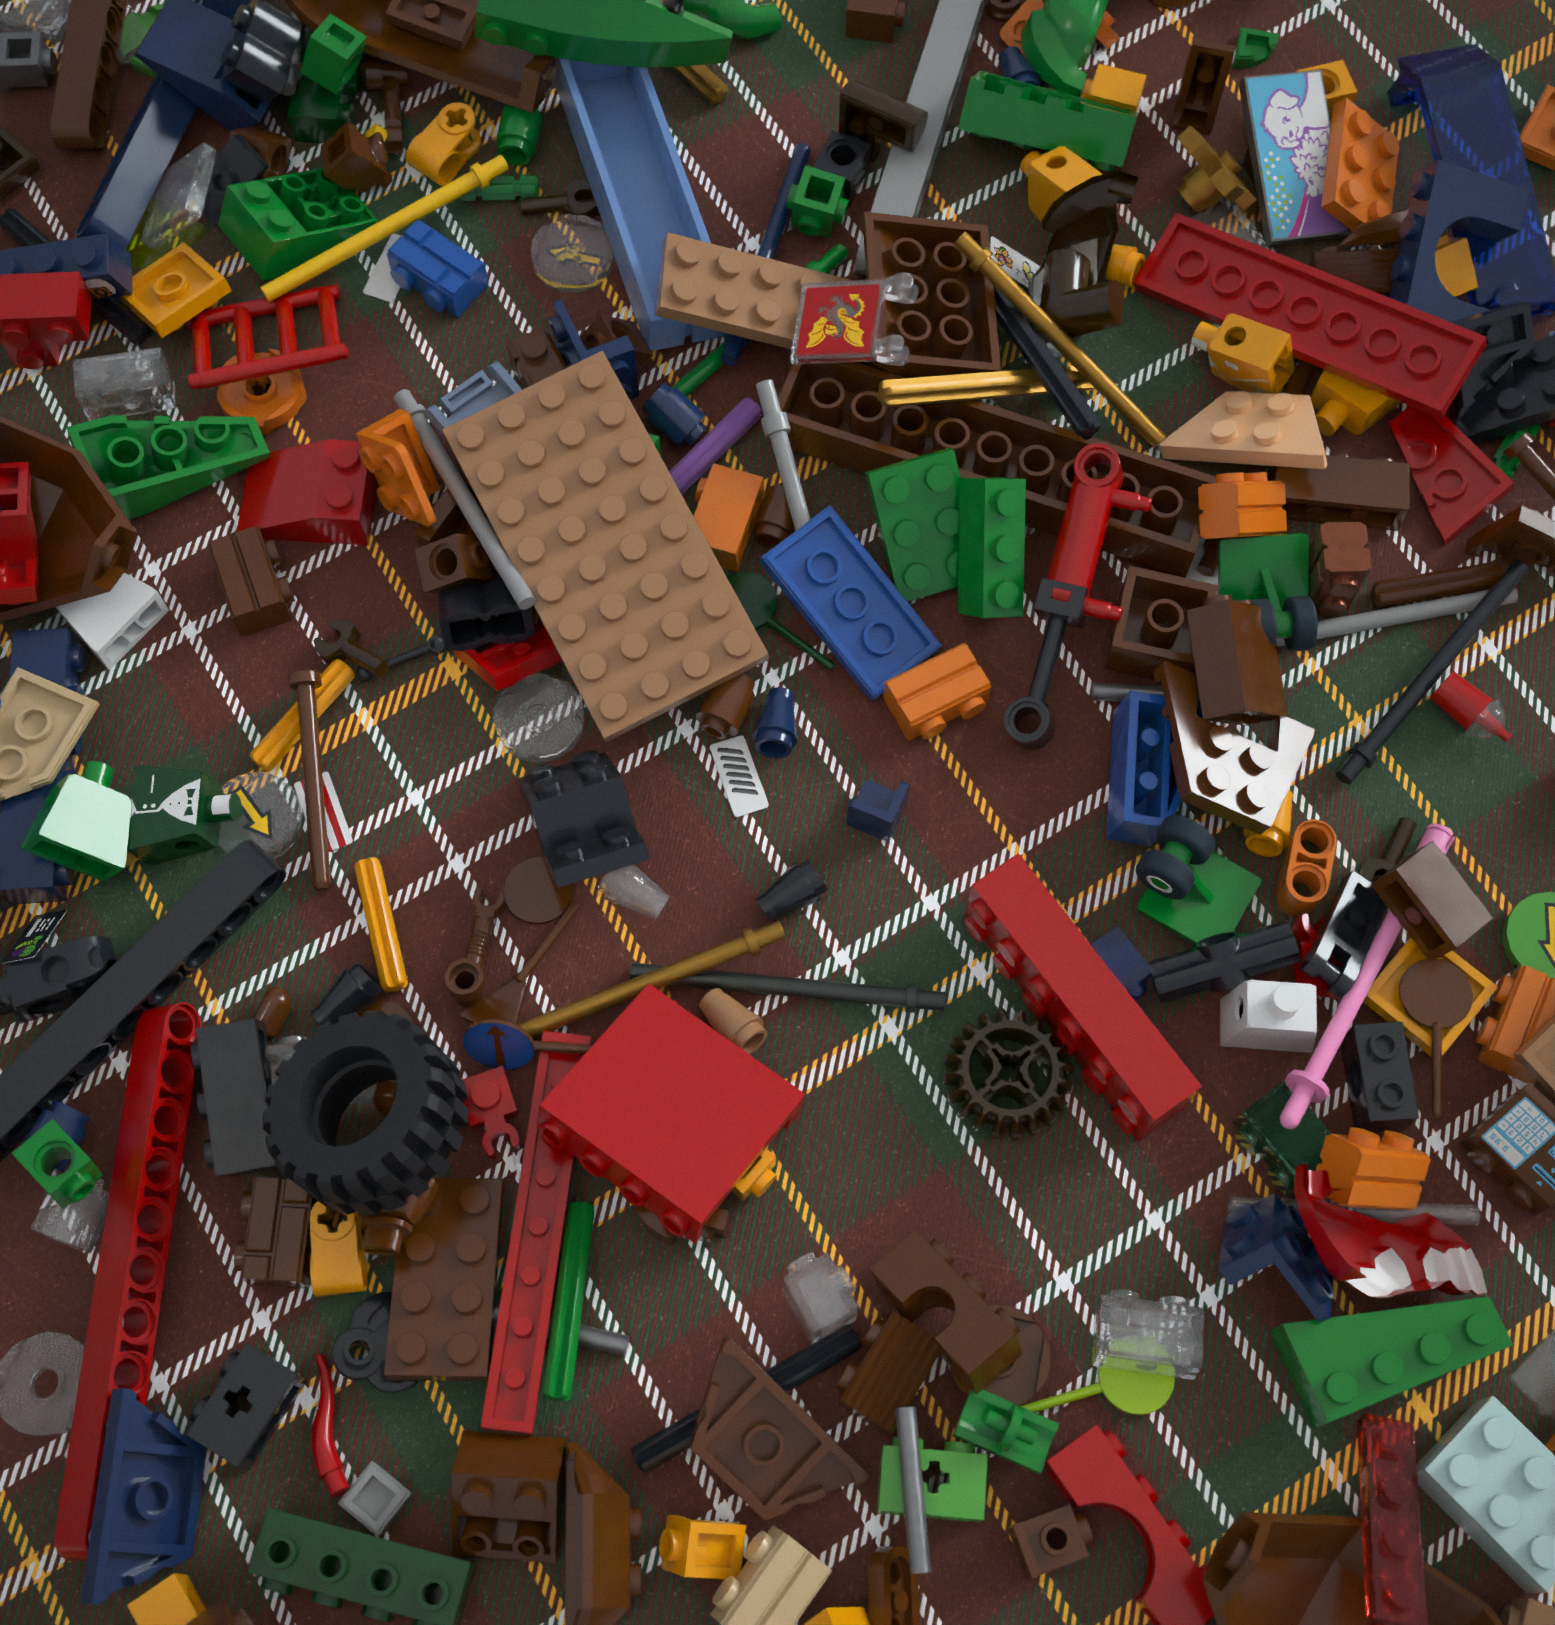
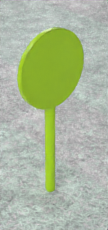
M1126 1338L1111 1345L1102 1356L1098 1367L1099 1383L1025 1404L1021 1407L1036 1413L1103 1393L1105 1398L1118 1410L1131 1415H1147L1159 1410L1170 1398L1175 1383L1174 1369L1168 1356L1156 1344L1141 1338Z

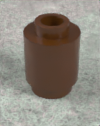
M782 483L768 488L753 525L756 530L754 534L756 542L770 550L795 532ZM805 497V501H806L807 508H808V506H809V501H808V499Z
M742 673L706 692L696 713V718L701 723L700 728L703 732L717 739H725L726 736H736L755 697L753 692L755 682L748 675Z

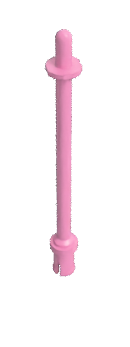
M1429 824L1416 850L1434 841L1442 853L1446 855L1449 847L1455 840V836H1452L1453 832L1449 828L1441 824ZM1390 910L1368 950L1353 986L1343 996L1305 1070H1292L1285 1079L1287 1087L1292 1091L1280 1115V1124L1286 1129H1294L1299 1125L1310 1102L1322 1103L1330 1093L1329 1088L1322 1079L1402 928V925Z

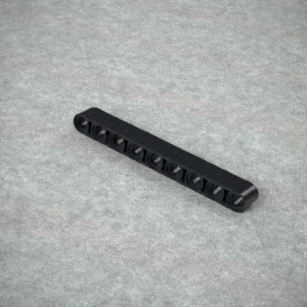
M245 840L234 847L0 1074V1162L27 1137L43 1109L48 1110L54 1100L62 1102L136 1030L137 1021L144 1011L159 1007L280 888L286 878V870L254 840Z

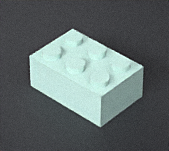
M1494 1396L1475 1401L1414 1466L1408 1475L1526 1593L1548 1592L1555 1584V1455Z

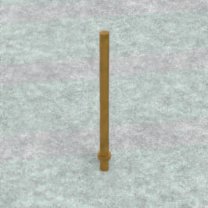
M964 232L955 241L954 245L971 262L969 267L974 272L979 270L1153 448L1157 447L1167 437L992 259L993 252L988 247L983 249L967 232Z
M780 921L754 931L751 927L742 930L744 934L742 936L517 1025L531 1035L532 1039L541 1036L543 1031L551 1032L632 1000L638 996L648 983L656 989H660L748 953H751L752 957L761 954V948L786 939Z

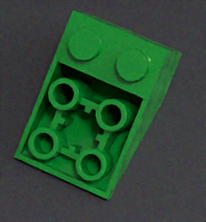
M319 168L227 185L218 225L259 277L266 281L278 278L374 225L379 220L354 190L343 188L324 176V169Z

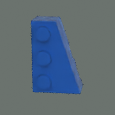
M1130 690L1113 711L1106 839L1151 846L1157 841L1156 832L1167 816L1175 815L1181 800L1169 745L1174 742L1169 720L1162 717L1161 709L1166 705L1164 696ZM1197 702V715L1203 718L1201 703Z

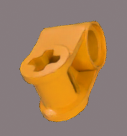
M454 102L442 108L436 118L422 133L414 137L406 153L407 164L440 186L453 181L459 170L481 147L482 140L479 131L474 127L476 118L473 109L469 105L460 102Z
M318 1201L310 1211L309 1218L311 1235L310 1277L314 1296L321 1297L366 1291L368 1273L366 1254L361 1250L363 1235L360 1226V1214L357 1211L350 1215L341 1213L347 1218V1221L340 1222L338 1224V1231L334 1232L325 1225V1221L333 1219L335 1210L328 1205H322Z

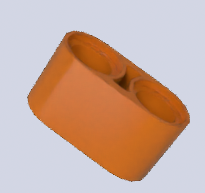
M1317 819L1302 822L1296 828L1290 838V843L1284 849L1276 890V901L1286 914L1293 917H1299L1303 913L1309 915L1324 898L1329 888L1337 842L1333 828L1326 822ZM1308 840L1313 842L1318 847L1319 853L1314 854L1306 851L1302 847L1301 841ZM1292 883L1306 885L1310 889L1312 897L1299 895L1294 890Z

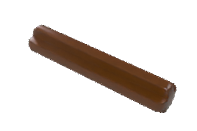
M1488 562L1376 581L1371 588V597L1373 604L1381 608L1491 589L1503 572L1499 563Z

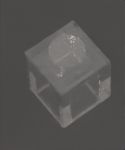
M99 1178L96 1181L95 1188L86 1198L77 1203H70L64 1210L47 1193L31 1230L48 1239L91 1254L105 1223L109 1193L102 1188L106 1181Z

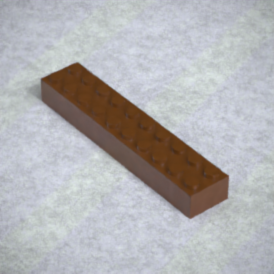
M796 355L778 397L781 412H786L791 431L787 434L792 450L864 473L952 448L955 451L961 478L1003 477L1026 479L1025 526L1058 536L1075 476V459L1085 446L1093 443H1104L1111 446L1118 454L1124 474L1120 490L1140 493L1141 496L1150 497L1152 499V507L1148 512L1113 507L1101 550L1186 578L1201 538L1199 515L1203 513V510L1199 509L1198 488L1202 484L1216 483L1215 476L1093 437L1089 440H1084L1081 436L1076 435L1074 431L977 400L884 407L882 402L877 400L876 393L879 391V383L883 380L905 379V377L845 358L799 359V355ZM1105 464L1095 465L1090 469L1088 477L1092 479L1104 478L1111 468Z

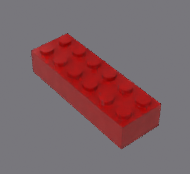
M1016 854L972 884L964 913L966 917L964 924L967 930L978 943L985 941L995 954L993 962L1001 975L1007 980L1012 978L1024 992L1021 995L1022 1000L1032 1015L1035 1017L1042 1016L1051 1029H1057L1055 1045L1068 1046L1067 1057L1072 1055L1083 1070L1080 1074L1087 1087L1097 1096L1102 1094L1113 1108L1111 1116L1117 1126L1126 1135L1132 1133L1140 1142L1183 1111L1201 1089L1202 1085L1020 854Z

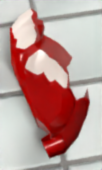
M1305 1163L1296 1167L1294 1193L1301 1217L1314 1243L1321 1263L1333 1278L1345 1282L1363 1297H1392L1434 1288L1452 1296L1463 1295L1468 1292L1476 1296L1487 1293L1482 1269L1471 1250V1246L1429 1212L1394 1224H1388L1322 1201L1325 1199V1196L1344 1189L1331 1188L1328 1171L1308 1170V1164Z

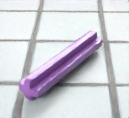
M744 398L669 471L681 495L761 418L762 409L751 398Z

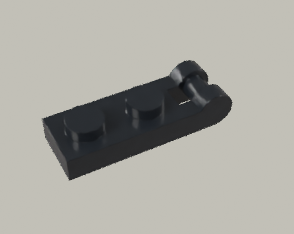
M1354 870L1342 878L1313 945L1299 966V969L1309 977L1314 978L1318 976L1326 982L1327 990L1338 998L1343 997L1353 986L1387 908L1386 904L1371 886L1372 883ZM1330 956L1340 962L1339 967L1328 960Z

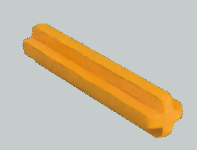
M339 659L334 660L321 674L322 686L315 689L318 718L355 677L350 666ZM297 701L250 752L252 761L267 772L271 771L300 739Z
M375 857L357 861L354 867L380 984L385 992L399 991L407 987L408 981L382 866Z

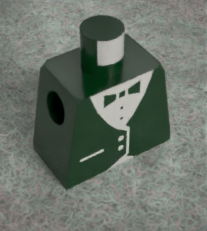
M135 766L127 851L148 865H155L212 850L218 845L220 823L238 821L241 818V800L236 793L223 794L222 786L202 771Z

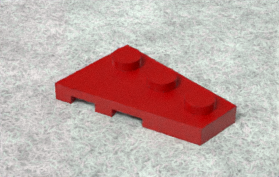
M1408 406L1389 422V430L1404 462L1410 463L1412 479L1444 546L1514 489V482L1445 415L1440 419L1412 406Z

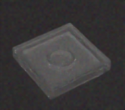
M203 142L165 170L153 194L141 243L152 249L158 248L200 219L217 155L216 149Z

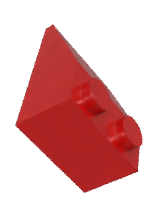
M327 439L270 452V458L248 467L237 532L255 526L259 527L264 539L369 546L378 483L374 473L366 468L360 457L359 450L362 448L360 441Z

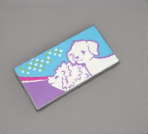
M1311 70L1243 77L1238 82L1266 246L1344 237L1349 233L1348 227L1321 207L1331 128L1322 71Z

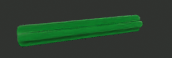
M573 1201L567 1207L543 1386L545 1399L551 1401H569L572 1394L595 1214L593 1204L588 1202Z

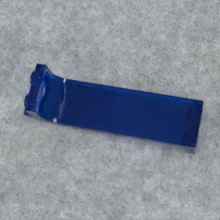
M1476 44L1397 58L1400 74L1387 91L1390 105L1394 107L1416 102L1420 103L1434 162L1442 160L1530 189L1520 232L1497 242L1452 228L1454 237H1465L1469 244L1478 283L1477 288L1468 291L1470 303L1491 310L1514 302L1527 301L1530 302L1532 317L1549 314V316L1555 315V271L1501 63Z

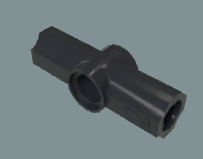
M1287 920L1241 934L1236 932L1216 934L1200 940L1196 943L1195 948L1147 962L1158 999L1160 1003H1164L1208 989L1211 992L1231 990L1244 981L1251 980V976L1273 971L1301 961L1290 924Z

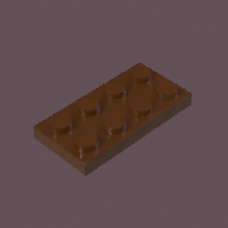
M433 1178L439 1185L437 1192L417 1225L410 1224L413 1227L410 1236L403 1237L399 1254L396 1255L384 1376L387 1380L488 1382L492 1354L504 1182L500 1178Z

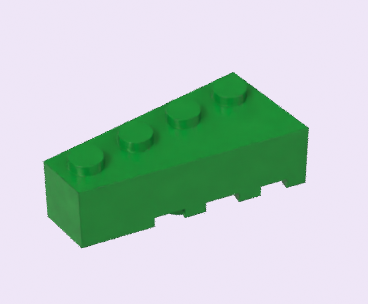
M979 71L970 78L958 129L971 132L973 135L986 139L998 138L1011 141V145L1028 150H1034L1036 147L1051 151L1059 146H1065L1080 158L1090 160L1092 167L1113 171L1114 166L1123 167L1139 112Z
M1490 1296L1331 1317L1322 1323L1316 1319L1284 1323L1269 1331L1313 1428L1337 1420L1514 1345Z

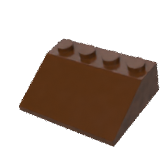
M864 212L862 220L867 285L879 284V289H882L872 351V364L905 378L1001 371L993 284L979 270L974 272L969 267L971 262L954 245L955 241L964 232H967L983 249L986 247L990 249L988 225Z

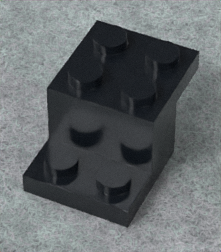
M596 750L584 751L574 755L571 758L572 762L556 767L553 764L538 765L529 769L526 772V776L517 778L522 797L529 808L543 859L558 888L650 859L646 843L636 829L622 776L606 752L598 753Z

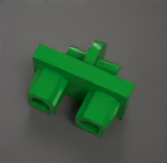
M970 1388L952 1436L1031 1472L1041 1474L1059 1423L985 1390H981L976 1395Z

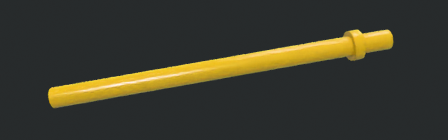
M499 155L482 165L479 163L471 165L469 167L470 172L261 286L260 289L268 302H271L477 187L484 189L490 186L489 181L509 170L506 160L502 155Z

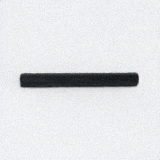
M6 209L5 213L0 216V226L22 247L52 242L15 209ZM116 297L92 301L91 307L134 345H141L150 336L151 330L146 323Z
M996 289L994 292L996 318L1076 435L1081 436L1084 440L1091 439L1094 433L1100 431L1101 422L1034 326Z
M847 1324L767 1369L765 1372L782 1389L788 1392L859 1351L862 1346L861 1341L854 1328ZM700 1408L633 1446L631 1449L632 1456L643 1473L651 1471L690 1448L689 1442Z

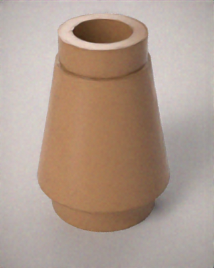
M720 988L711 990L700 1001L699 1008L712 1028L749 1055L754 1053L765 1041L768 1032L763 1027V1019L724 993Z

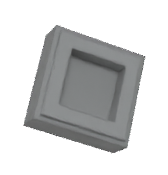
M371 1461L338 1504L376 1536L381 1537L414 1493L376 1462Z

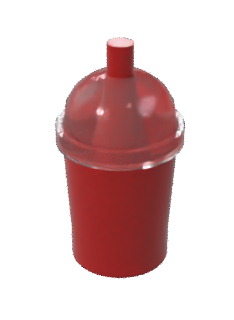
M1455 671L1445 679L1430 697L1432 702L1465 730V734L1468 737L1473 736L1479 740H1489L1498 736L1505 742L1512 737L1510 733L1503 729L1506 724V714L1500 706L1501 702L1496 698L1492 699Z

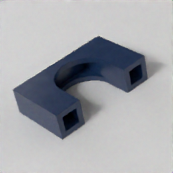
M1437 160L1417 171L1409 185L1408 194L1411 200L1408 214L1400 226L1399 235L1402 241L1399 255L1395 259L1390 272L1393 283L1389 298L1449 322L1488 311L1489 309L1455 298L1443 286L1435 266L1437 242L1446 228L1463 230L1497 242L1520 232L1530 189L1442 160Z

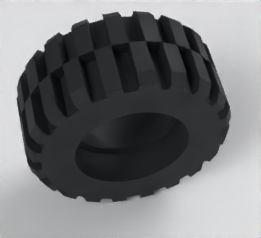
M366 1011L363 1018L355 1012L338 1017L339 1023L334 1025L330 1022H325L314 1029L316 1034L306 1041L302 1038L293 1046L292 1049L296 1052L288 1062L282 1060L275 1071V1074L278 1076L275 1085L269 1084L265 1102L270 1105V1109L263 1111V1130L268 1133L265 1138V1144L269 1155L276 1160L277 1168L322 1205H328L336 1212L347 1215L357 1211L362 1216L380 1213L381 1206H385L388 1210L392 1211L407 1204L405 1198L411 1194L418 1198L430 1188L427 1183L436 1174L441 1177L450 1166L446 1161L450 1153L458 1152L463 1140V1136L459 1133V1128L466 1127L469 1110L462 1103L467 1100L468 1094L465 1082L459 1077V1069L418 1025L414 1026L407 1018L397 1014L387 1016L383 1011ZM397 1080L394 1103L379 1127L367 1137L355 1143L337 1146L336 1135L340 1119L353 1099L372 1085L384 1081Z

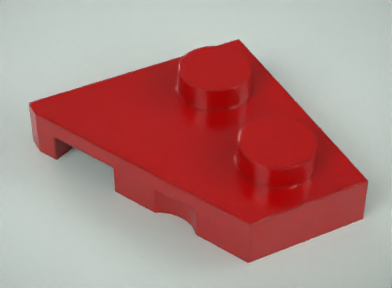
M542 622L535 623L534 636L521 642L500 644L490 641L477 649L453 650L457 658L496 691L512 687L520 680L543 669L552 668L562 661Z

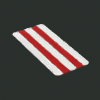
M323 772L328 852L351 844L353 839L328 772ZM301 780L294 784V788L307 822L304 780Z

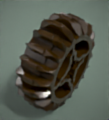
M998 1009L996 1023H993L986 1013H982L978 1016L979 1029L973 1024L966 1022L961 1030L965 1039L954 1036L951 1039L950 1047L955 1053L946 1054L943 1060V1065L953 1070L943 1074V1084L957 1087L948 1093V1102L951 1104L964 1101L965 1104L961 1106L957 1116L963 1120L972 1113L976 1115L977 1118L972 1127L975 1132H980L985 1122L993 1125L991 1130V1138L993 1139L999 1138L1003 1127H1008L1009 1136L1014 1141L1018 1140L1021 1135V1125L1025 1127L1027 1133L1031 1136L1037 1135L1040 1131L1038 1120L1044 1125L1052 1126L1056 1120L1052 1110L1064 1112L1068 1102L1061 1095L1071 1094L1074 1088V1084L1064 1078L1073 1074L1074 1064L1060 1061L1067 1056L1068 1046L1059 1045L1053 1047L1052 1044L1057 1037V1029L1049 1030L1045 1035L1042 1034L1040 1029L1044 1020L1041 1017H1036L1032 1026L1023 1023L1026 1017L1023 1009L1017 1011L1014 1021H1008L1005 1009ZM1009 1040L1025 1046L1018 1051L1011 1052L1003 1049L998 1043L992 1045L991 1042ZM976 1051L983 1058L982 1065L986 1068L989 1075L978 1091L973 1086L969 1074V1060ZM1038 1058L1044 1066L1047 1078L1046 1091L1042 1097L1033 1090L1035 1084L1028 1074V1070ZM1021 1064L1014 1080L1015 1082H1012L1010 1077L1008 1082L1001 1079L995 1085L1002 1069L1001 1066H1005L1007 1071L1008 1066L1015 1069ZM1006 1096L1012 1098L1019 1105L1024 1103L1027 1107L1004 1109L992 1105L991 1102L998 1097Z

